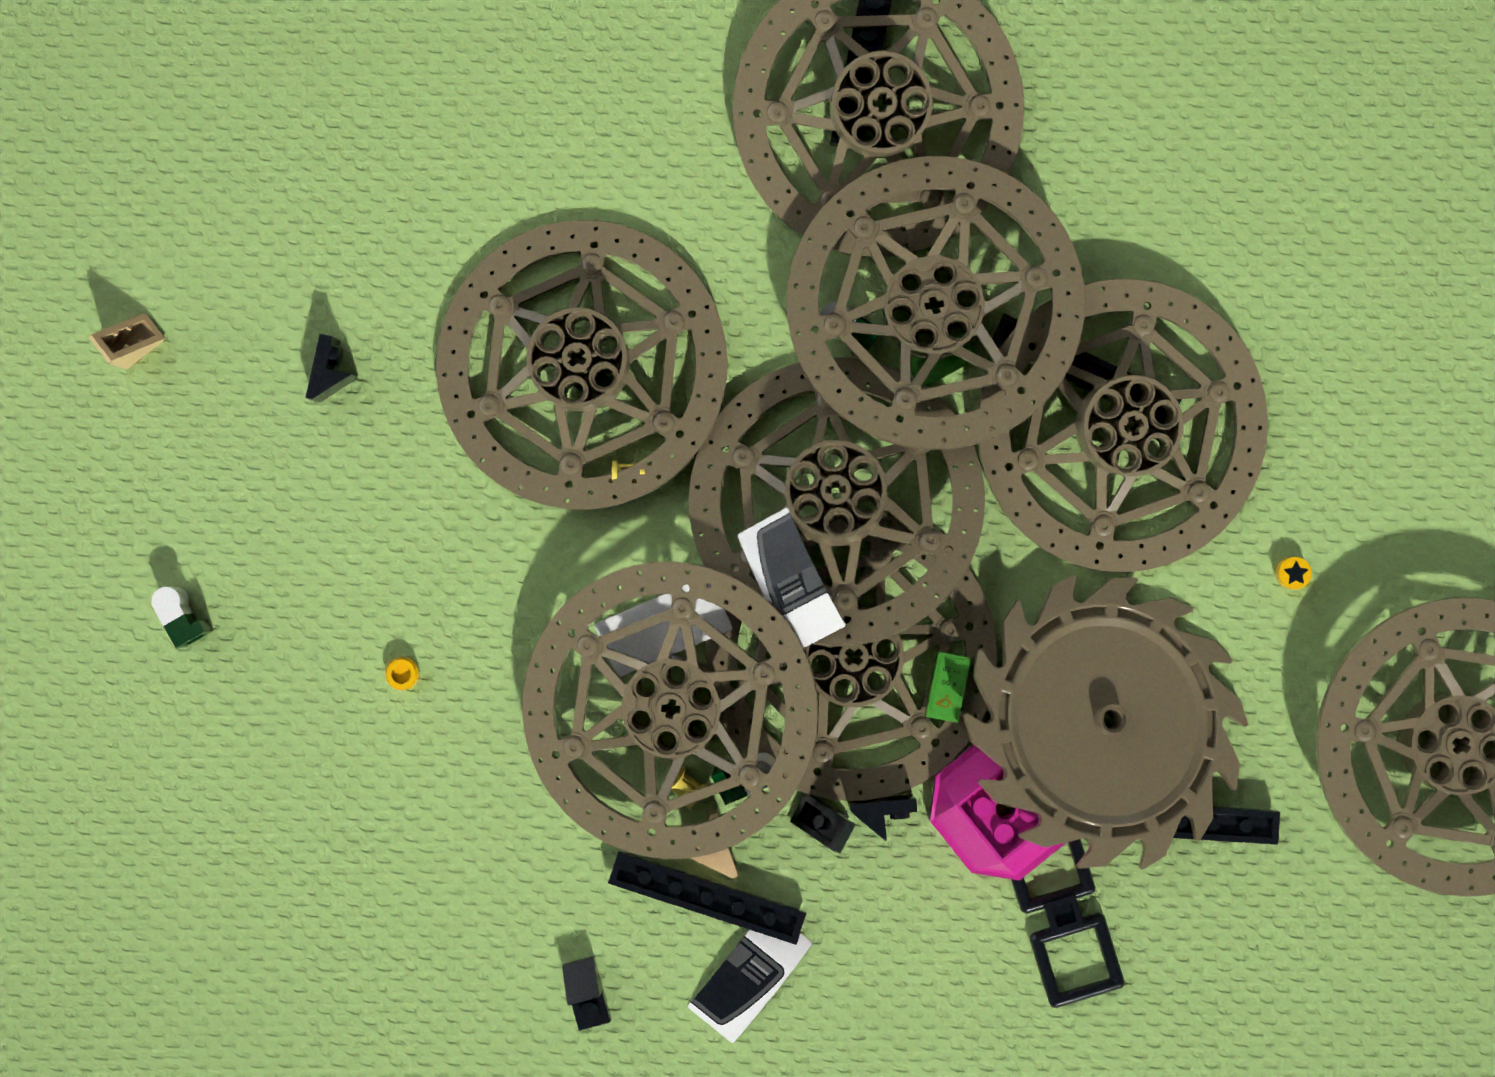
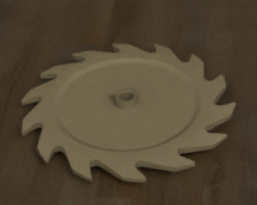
M1074 574L1050 588L1034 625H1030L1025 621L1022 603L1020 600H1016L1002 621V666L1000 668L992 665L982 649L977 650L973 678L990 712L991 719L986 724L968 713H965L963 718L970 742L1000 766L1004 773L1003 778L999 781L979 779L978 783L995 803L1034 812L1038 816L1037 826L1019 833V838L1043 848L1085 839L1088 843V850L1076 864L1077 868L1105 867L1134 841L1139 840L1143 846L1139 868L1144 870L1165 857L1183 816H1187L1190 820L1194 840H1201L1213 820L1212 776L1215 772L1222 776L1231 790L1237 789L1240 762L1223 728L1222 721L1227 717L1242 727H1247L1248 722L1241 700L1209 672V664L1211 662L1231 664L1233 660L1216 641L1179 631L1175 627V619L1192 612V607L1172 598L1138 605L1129 604L1126 595L1138 581L1137 577L1111 578L1083 602L1079 603L1073 598L1077 578ZM1105 713H1108L1111 717L1112 724L1110 728L1104 724L1103 717Z

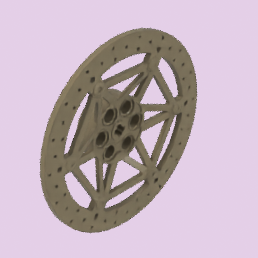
M779 0L762 19L751 36L741 58L733 94V123L737 147L745 171L765 204L779 219L800 235H804L809 224L820 209L837 192L860 177L877 158H885L889 163L901 160L899 154L910 147H914L916 157H926L922 133L928 127L965 119V123L947 157H958L978 119H990L989 138L980 163L994 167L1009 175L1019 149L1024 124L1023 85L1012 47L994 17L979 0H939V4H934L932 0H913L920 3V8L916 14L836 17L830 8V5L842 0ZM816 2L818 7L812 8L811 3ZM945 16L957 26L974 47L983 64L989 83L990 94L978 95L977 91H975L936 26L940 17ZM806 20H809L815 32L779 101H766V86L777 55L794 31ZM909 27V30L888 51L870 53L843 31V28ZM918 36L913 61L899 54ZM834 38L858 57L845 68ZM928 39L933 41L962 89L964 96L930 86L927 77L922 71ZM824 42L837 78L835 87L794 102L791 101L820 43ZM893 68L900 69L905 75V80L901 83L893 82L888 76V71ZM860 69L867 70L872 76V81L867 84L858 82L855 78V72ZM908 97L918 98L922 103V110L917 112L909 110L906 106V99ZM878 98L884 99L883 104L888 103L889 105L884 112H879L878 107L873 106ZM933 98L961 107L931 115ZM843 99H850L856 104L857 109L851 114L844 113L839 108V102ZM825 101L830 102L831 117L829 119L795 113ZM996 103H1000L1002 109H997ZM755 111H760L761 116L755 117L753 113ZM792 124L836 131L839 136V142L828 182L823 178L793 129ZM779 125L780 129H782L821 193L815 204H812L803 197L781 171L768 141L767 126ZM895 126L902 127L907 134L906 140L901 142L895 141L890 135V129ZM862 127L869 128L874 135L873 141L868 143L860 141L856 131ZM847 149L863 156L862 161L839 184ZM971 184L966 185L968 189L974 188ZM920 190L898 195L881 203L921 202L923 208L928 209L953 203L955 196L948 200L942 190ZM979 199L976 210L981 214L990 203ZM944 216L885 230L883 233L911 253L934 245L949 217ZM957 224L950 237L959 232L960 224ZM845 231L835 244L833 250L852 255L856 238L849 231ZM877 243L883 257L896 256ZM868 248L864 249L862 257H872Z
M926 156L899 160L869 171L847 184L820 209L809 224L793 258L788 279L787 319L790 337L798 361L813 388L826 404L856 428L891 444L915 449L946 450L968 447L1000 436L1024 422L1050 398L1064 379L1078 349L1084 325L1085 287L1080 262L1067 231L1055 213L1037 194L1014 177L983 163L957 157ZM972 184L974 188L968 189L966 185ZM938 189L954 191L956 194L953 203L873 221L866 213V211L877 204L908 192ZM983 199L995 205L1013 218L1030 236L1044 264L1032 267L976 210L978 200ZM852 212L854 216L848 217L847 213ZM944 216L949 217L926 257L918 258L883 233V231ZM971 223L1018 269L1017 272L973 274L968 269ZM957 224H960L958 259L954 260L941 256L942 249ZM845 231H849L856 240L834 313L820 316L818 298L824 267L839 238ZM877 243L906 263L896 274L891 273ZM865 248H868L887 286L886 294L850 311H846ZM939 271H945L951 276V281L945 284L936 281L934 274ZM1057 271L1059 276H1053L1052 272ZM909 278L915 279L919 284V288L915 291H907L902 286V282ZM1017 283L987 302L984 300L981 285ZM1050 289L1052 312L1048 336L1036 363L1027 375H1023L1015 365L1037 291ZM1023 293L1025 297L1007 357H1003L981 321L984 315ZM961 294H967L972 297L974 304L970 307H963L958 303L957 297ZM930 302H933L935 307H939L938 314H933L931 309H927ZM883 309L885 325L853 322L874 311ZM903 309L909 313L910 319L906 322H898L893 318L892 313L895 310ZM951 325H958L963 328L965 335L962 338H953L949 335L947 328ZM816 327L819 331L814 334L811 332V329ZM921 332L928 333L932 337L933 343L928 346H921L916 342L915 336ZM852 333L883 335L892 338L895 344L901 348L900 382H896L852 336ZM974 336L978 337L994 363L965 349ZM839 337L891 391L894 399L890 407L866 395L847 378L832 357L826 344L827 340ZM910 355L926 359L912 382H910ZM953 355L988 373L980 377L924 390L921 389L922 384L937 361ZM997 384L1005 392V395L995 402L978 410L960 415L927 417L917 416L914 413L917 402ZM1023 388L1025 393L1019 394L1017 389ZM902 416L904 421L899 423L896 421V417Z
M573 220L552 223L524 232L492 251L473 269L455 294L445 315L437 348L436 373L440 400L447 422L460 446L481 471L499 485L527 500L549 507L591 510L621 505L643 497L675 477L693 459L710 434L719 415L727 382L728 358L725 335L716 306L702 281L680 256L653 237L633 228L597 220ZM597 243L598 247L593 249L591 245ZM582 253L581 265L508 298L500 292V288L511 278L537 262L559 255ZM610 255L623 259L650 273L673 295L679 307L669 312L659 307L604 267L606 256ZM575 279H580L567 309L555 312L550 316H545L519 307L531 299ZM606 281L653 314L656 319L614 324L606 317L601 282ZM590 283L595 311L579 308ZM487 292L488 296L486 298H482V294ZM487 311L494 316L486 395L473 399L469 377V355L476 326L482 313ZM692 311L696 313V316L693 318L688 316ZM515 317L539 324L532 337L527 334ZM579 321H589L591 326L587 333L582 335L574 333L575 325ZM509 325L527 347V365L502 389L498 390L504 327ZM657 330L632 349H628L623 338L624 333ZM691 330L695 344L696 375L689 404L683 417L679 419L670 413L678 334ZM557 334L560 336V342L556 347L546 348L544 346V341L548 335ZM608 339L617 341V348L613 353L605 354L601 352V345L604 341ZM666 339L661 401L657 405L629 370L630 363ZM574 355L580 357L583 355L586 362L583 365L577 363L573 367L572 357ZM549 366L555 367L557 372L554 379L548 382L542 381L541 372L543 369ZM603 372L614 374L612 384L607 387H601L597 383L599 375ZM529 376L538 389L535 393L506 399ZM575 385L582 386L584 391L582 397L576 401L569 400L567 397L568 390ZM625 385H629L649 412L616 400V397ZM545 401L553 403L562 441V449H558L508 413V410ZM606 406L645 422V425L589 451H584L598 408ZM471 411L475 412V416L473 418H469V413ZM567 411L584 412L574 446H572L566 415ZM495 417L505 422L559 461L558 474L552 475L539 471L515 458L492 436L485 426V422ZM683 431V437L678 438L676 436L677 432ZM658 432L666 439L659 448L645 459L629 468L618 471L617 479H613L612 483H610L612 474L583 478L582 476L584 464L652 433ZM640 469L645 470V474H640ZM568 481L573 483L571 488L566 487Z
M1112 279L1084 285V318L1113 311H1130L1132 314L1130 326L1079 343L1075 354L1078 355L1127 338L1128 342L1113 378L1105 380L1071 365L1066 374L1093 385V389L1083 400L1065 377L1058 386L1078 413L1076 421L1038 445L1037 438L1043 413V404L1030 416L1024 449L1016 452L1011 450L1008 431L991 440L979 443V457L985 478L1000 508L1009 520L1041 549L1072 564L1094 570L1109 572L1149 570L1171 564L1204 547L1232 522L1244 506L1259 476L1265 455L1268 435L1266 397L1261 377L1245 344L1234 329L1217 312L1202 301L1186 292L1153 281ZM1052 299L1030 313L1015 365L1021 373L1024 372L1029 362L1033 365L1036 363L1044 347L1051 322ZM1144 303L1149 305L1148 310L1144 309ZM1159 317L1177 325L1197 339L1216 361L1223 374V378L1216 381L1209 379L1154 330L1156 318ZM1015 328L999 348L1003 357H1007ZM1030 343L1034 344V350L1029 349ZM1150 343H1153L1199 384V388L1169 390L1162 383L1156 381ZM1139 345L1144 376H1128L1127 372ZM1235 382L1239 385L1237 390L1234 389ZM997 384L982 387L978 409L1003 397L1005 392ZM1134 384L1138 385L1142 391L1141 399L1138 402H1134L1130 397V389ZM1103 395L1107 396L1111 402V407L1107 413L1101 412L1098 407V401ZM1200 398L1198 402L1182 413L1177 399ZM1231 401L1234 413L1232 449L1223 476L1213 490L1205 481L1221 403ZM1159 406L1163 407L1166 411V419L1162 424L1156 421L1154 415L1155 410ZM1207 408L1196 470L1193 474L1179 449V445L1183 436L1184 424ZM1128 421H1133L1134 427L1130 428V431H1125L1124 426L1128 424ZM1096 428L1101 429L1104 433V441L1100 446H1096L1091 438ZM1074 434L1077 436L1081 448L1080 452L1045 455L1047 451ZM1152 439H1156L1160 445V451L1155 457L1151 456L1148 451V444ZM1121 450H1125L1129 456V462L1123 468L1117 463V455ZM1172 458L1184 481L1161 469V467ZM1088 461L1095 465V509L1090 508L1045 468V465ZM1007 463L1011 464V469L1009 471L1005 468V465ZM1033 471V473L1039 476L1091 522L1088 535L1070 529L1049 515L1030 494L1021 479V475ZM1107 474L1123 476L1122 483L1106 508ZM1150 474L1178 489L1177 494L1117 514L1118 508L1137 476ZM1187 501L1196 507V511L1184 521L1159 534L1134 540L1115 541L1113 539L1115 527ZM1212 501L1215 504L1213 509L1210 508V503ZM1098 542L1102 544L1100 549L1096 548Z
M834 358L842 372L849 374L846 375L847 378L862 392L882 398L890 403L893 402L894 395L860 359ZM800 363L785 366L765 375L741 391L718 415L710 434L698 450L689 487V516L697 551L704 566L727 573L745 582L763 595L758 583L749 576L752 569L743 549L737 553L732 552L726 538L721 515L722 482L726 467L729 465L740 469L745 530L755 525L751 475H755L786 498V505L783 509L788 508L803 543L813 540L819 544L833 583L831 587L823 585L831 600H834V605L842 620L845 617L851 619V622L845 623L843 628L812 643V645L853 646L888 638L910 628L937 609L959 584L973 559L983 527L985 510L984 481L974 445L940 450L950 476L953 504L949 531L947 534H942L935 531L933 526L926 453L930 450L894 444L867 451L863 447L850 442L839 415L816 392L806 377ZM880 364L896 382H900L899 370ZM910 376V382H912L914 378ZM922 384L921 389H928V387ZM811 392L815 394V404L749 448L739 443L747 430L771 409L797 396ZM940 397L917 402L914 411L917 416L927 417L955 415ZM814 417L818 418L813 445L803 451L797 458L762 455L764 451ZM830 419L838 440L823 442L827 421ZM727 447L729 448V451L727 453L722 452V449ZM904 453L884 474L877 460ZM829 455H837L842 459V462L836 467H829L824 463V460ZM913 460L916 461L922 525L917 524L887 496V487ZM760 465L790 468L786 482L783 483ZM866 468L872 472L873 476L869 480L861 481L854 474L857 470ZM807 473L812 475L815 480L809 486H802L796 481L798 476ZM832 488H839V499H833L831 494ZM866 500L871 501L876 506V509L872 513L865 514L858 510V504ZM805 506H813L818 511L816 516L811 519L802 518L799 512ZM888 510L913 534L879 526L884 511ZM837 519L844 520L848 524L847 530L841 533L832 531L829 526ZM867 535L912 546L859 584L854 583L861 541ZM849 545L850 552L845 581H842L831 548L833 546ZM950 547L953 551L947 553L945 548ZM923 552L935 558L928 571L904 593L879 606L862 611L858 609V597ZM733 566L739 567L736 572L731 571V568Z
M858 509L860 512L865 513V514H869V513H872V512H873V511H871V510H860V509ZM883 513L879 526L913 534L896 517ZM816 514L809 515V516H806V517H803V518H805V519H811V518L815 517ZM837 519L829 527L832 531L841 533L847 530L848 524L844 520ZM867 535L862 541L870 542L871 547L868 556L858 558L857 569L863 567L865 571L857 584L891 562L895 550L904 553L912 546L891 540L883 542L882 538ZM810 540L805 542L804 546L807 550L819 544ZM950 547L945 548L947 553L953 551ZM923 552L914 560L928 570L935 561V558ZM848 561L836 563L840 573L846 571ZM736 566L733 572L738 571L739 567ZM827 566L816 568L820 578L829 576ZM969 568L949 595L957 611V616L945 620L935 609L928 615L932 620V624H915L900 633L885 638L891 640L894 645L893 653L888 657H880L876 651L877 644L881 640L853 646L810 644L804 647L810 665L813 658L817 655L827 656L830 660V665L823 673L815 672L812 669L816 690L819 693L818 731L813 753L807 770L797 788L798 791L816 797L842 801H862L888 797L904 792L928 780L953 761L965 748L970 738L963 715L965 713L971 716L976 714L975 718L982 721L987 710L984 699L973 678L977 650L982 649L992 665L997 668V639L993 618L983 591ZM898 570L890 575L904 592L913 586ZM751 572L749 576L757 582L753 572ZM885 579L875 585V607L885 603ZM858 606V609L861 611L868 609ZM725 610L730 618L732 630L723 634L738 645L742 621ZM845 617L843 622L848 624L851 622V619ZM968 622L972 623L970 630H967L965 627ZM899 634H932V636L904 652ZM713 639L707 640L706 666L711 671L744 670L737 667V659L714 642ZM759 640L754 658L760 663L764 661L767 652L761 640ZM964 640L965 657H970L971 660L959 722L944 720L940 727H936L929 720L930 717L924 716L933 668L921 709H917L900 677L903 665L935 645L939 646L938 651L948 653L951 642ZM850 648L853 651L858 648L860 649L861 653L858 656L861 660L857 664L853 661L848 664L845 662L844 659L848 657L845 655L847 649ZM720 661H724L725 664L721 665ZM781 663V664H780V667L782 668V667L786 666L787 664H786V663ZM874 671L882 672L885 678L884 684L878 689H872L867 685V678ZM841 679H848L853 685L851 693L845 697L836 695L834 691L835 684ZM736 680L738 684L735 687L730 685V681H719L724 698L748 680ZM782 683L768 685L766 699L785 718L784 702L770 689L771 685H782ZM895 687L909 715L881 699ZM745 696L732 704L735 705V708L729 706L724 710L722 723L733 741L747 756L752 725L748 721L752 720L753 712ZM829 701L845 706L846 709L831 732L827 734ZM871 704L903 724L902 727L841 742L838 741L839 736L858 707ZM762 726L758 753H768L776 759L781 744ZM913 735L920 744L919 747L908 754L878 766L846 769L834 768L831 765L834 754ZM938 739V745L933 746L931 744L932 740ZM817 767L820 768L821 773L814 774V769Z
M675 561L650 562L633 565L595 580L575 594L554 615L541 634L527 668L522 702L523 727L532 762L542 783L560 808L580 827L605 843L629 853L662 859H687L716 853L741 843L761 830L786 806L797 790L813 753L818 725V698L813 671L800 639L785 617L761 593L745 582L711 567ZM684 584H687L690 589L688 592H685L683 590ZM654 594L672 595L671 608L599 637L588 629L589 625L599 616L623 602ZM700 598L711 602L739 618L761 640L771 658L760 663L695 611L697 599ZM665 621L670 622L658 657L650 663L608 647L609 643ZM692 625L698 627L743 663L746 669L711 671L707 666L699 662ZM680 627L682 628L687 657L670 655ZM571 629H573V630L576 631V635H575V636H571V634H570V630H571ZM574 649L582 656L573 727L571 736L560 738L556 723V690L563 664L570 650ZM604 657L635 668L637 672L629 683H625ZM781 663L787 664L786 670L781 669ZM592 664H594L623 698L621 706L585 731V714ZM672 666H679L684 670L686 675L685 681L678 682L672 678ZM642 678H649L654 682V693L650 694L643 691L641 688ZM748 680L724 698L719 681ZM781 682L785 698L784 734L777 758L770 772L767 773L757 766L768 685ZM698 687H705L711 692L712 698L710 702H701L697 698L696 690ZM755 690L756 697L747 757H744L724 727L722 719L725 709L750 691ZM671 700H676L675 706H680L676 713L671 712L672 707H667ZM642 710L649 714L651 719L650 725H641L637 721V711ZM621 718L628 732L627 736L592 740ZM692 721H703L706 724L707 733L703 735L695 733L692 729ZM669 731L673 733L676 737V745H666L662 740V732ZM715 734L719 736L735 763L706 748V744ZM633 745L640 746L644 750L646 795L594 755L593 751ZM554 751H558L560 756L556 757ZM691 754L731 775L729 778L676 798H668L686 756ZM657 756L673 760L659 793L657 792L655 757ZM581 758L643 809L642 820L639 821L626 816L596 797L577 776L570 765V761ZM742 785L751 793L741 804L713 819L688 825L669 826L666 824L668 812L733 787ZM763 786H768L770 791L765 792ZM650 828L655 830L654 835L650 834Z
M1446 598L1409 607L1392 615L1371 629L1347 653L1329 682L1321 703L1316 729V763L1322 790L1335 820L1354 846L1372 863L1388 874L1427 891L1465 897L1486 896L1495 894V823L1476 803L1472 795L1485 789L1488 790L1495 819V708L1486 702L1487 698L1495 694V682L1471 696H1466L1445 663V659L1495 666V656L1441 647L1437 634L1453 630H1480L1495 634V601L1479 598ZM1420 627H1421L1422 630H1423V631H1422V634H1419V633H1418V629H1419ZM1411 644L1416 655L1366 719L1355 717L1359 701L1377 671L1397 652ZM1423 669V700L1409 711L1405 719L1381 722L1382 717L1418 672ZM1434 670L1438 673L1449 693L1434 695ZM1443 705H1445L1447 709V715L1441 721L1439 719L1438 712L1439 709ZM1477 710L1479 721L1473 725L1471 716ZM1343 724L1346 725V729L1344 731L1341 730V726ZM1400 730L1399 742L1384 736L1382 733ZM1422 731H1425L1427 735L1426 742L1419 746L1418 736ZM1453 740L1457 743L1455 749H1453L1455 747V745L1452 744ZM1352 741L1362 742L1392 818L1385 827H1382L1373 817L1359 792L1351 762L1350 744ZM1490 741L1491 751L1485 756L1483 748ZM1378 744L1401 754L1405 766L1412 774L1402 807H1400L1379 754ZM1434 762H1437L1439 770L1432 777L1430 767ZM1469 767L1471 776L1464 782L1463 772ZM1421 783L1435 789L1414 810ZM1450 794H1453L1462 801L1485 828L1486 833L1480 834L1422 825L1421 821ZM1415 834L1488 845L1492 848L1494 859L1472 863L1446 862L1421 855L1407 848L1406 843ZM1388 840H1391L1390 846L1386 845Z

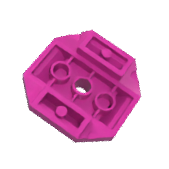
M973 744L935 775L929 821L971 873L1021 880L1066 843L1043 848L1019 838V833L1037 826L1039 819L1034 812L1012 807L1007 815H997V803L979 785L978 780L999 781L1003 778V770Z

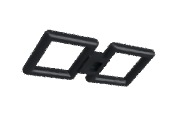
M1081 839L1068 842L1075 867L1085 854ZM1076 867L1080 884L1034 898H1030L1024 877L1021 880L1011 879L1020 910L1023 913L1028 914L1041 909L1045 911L1049 928L1031 933L1029 939L1049 1004L1053 1008H1059L1108 993L1125 985L1105 916L1097 912L1082 917L1077 898L1095 892L1096 887L1090 868ZM1095 928L1110 978L1060 993L1045 943Z

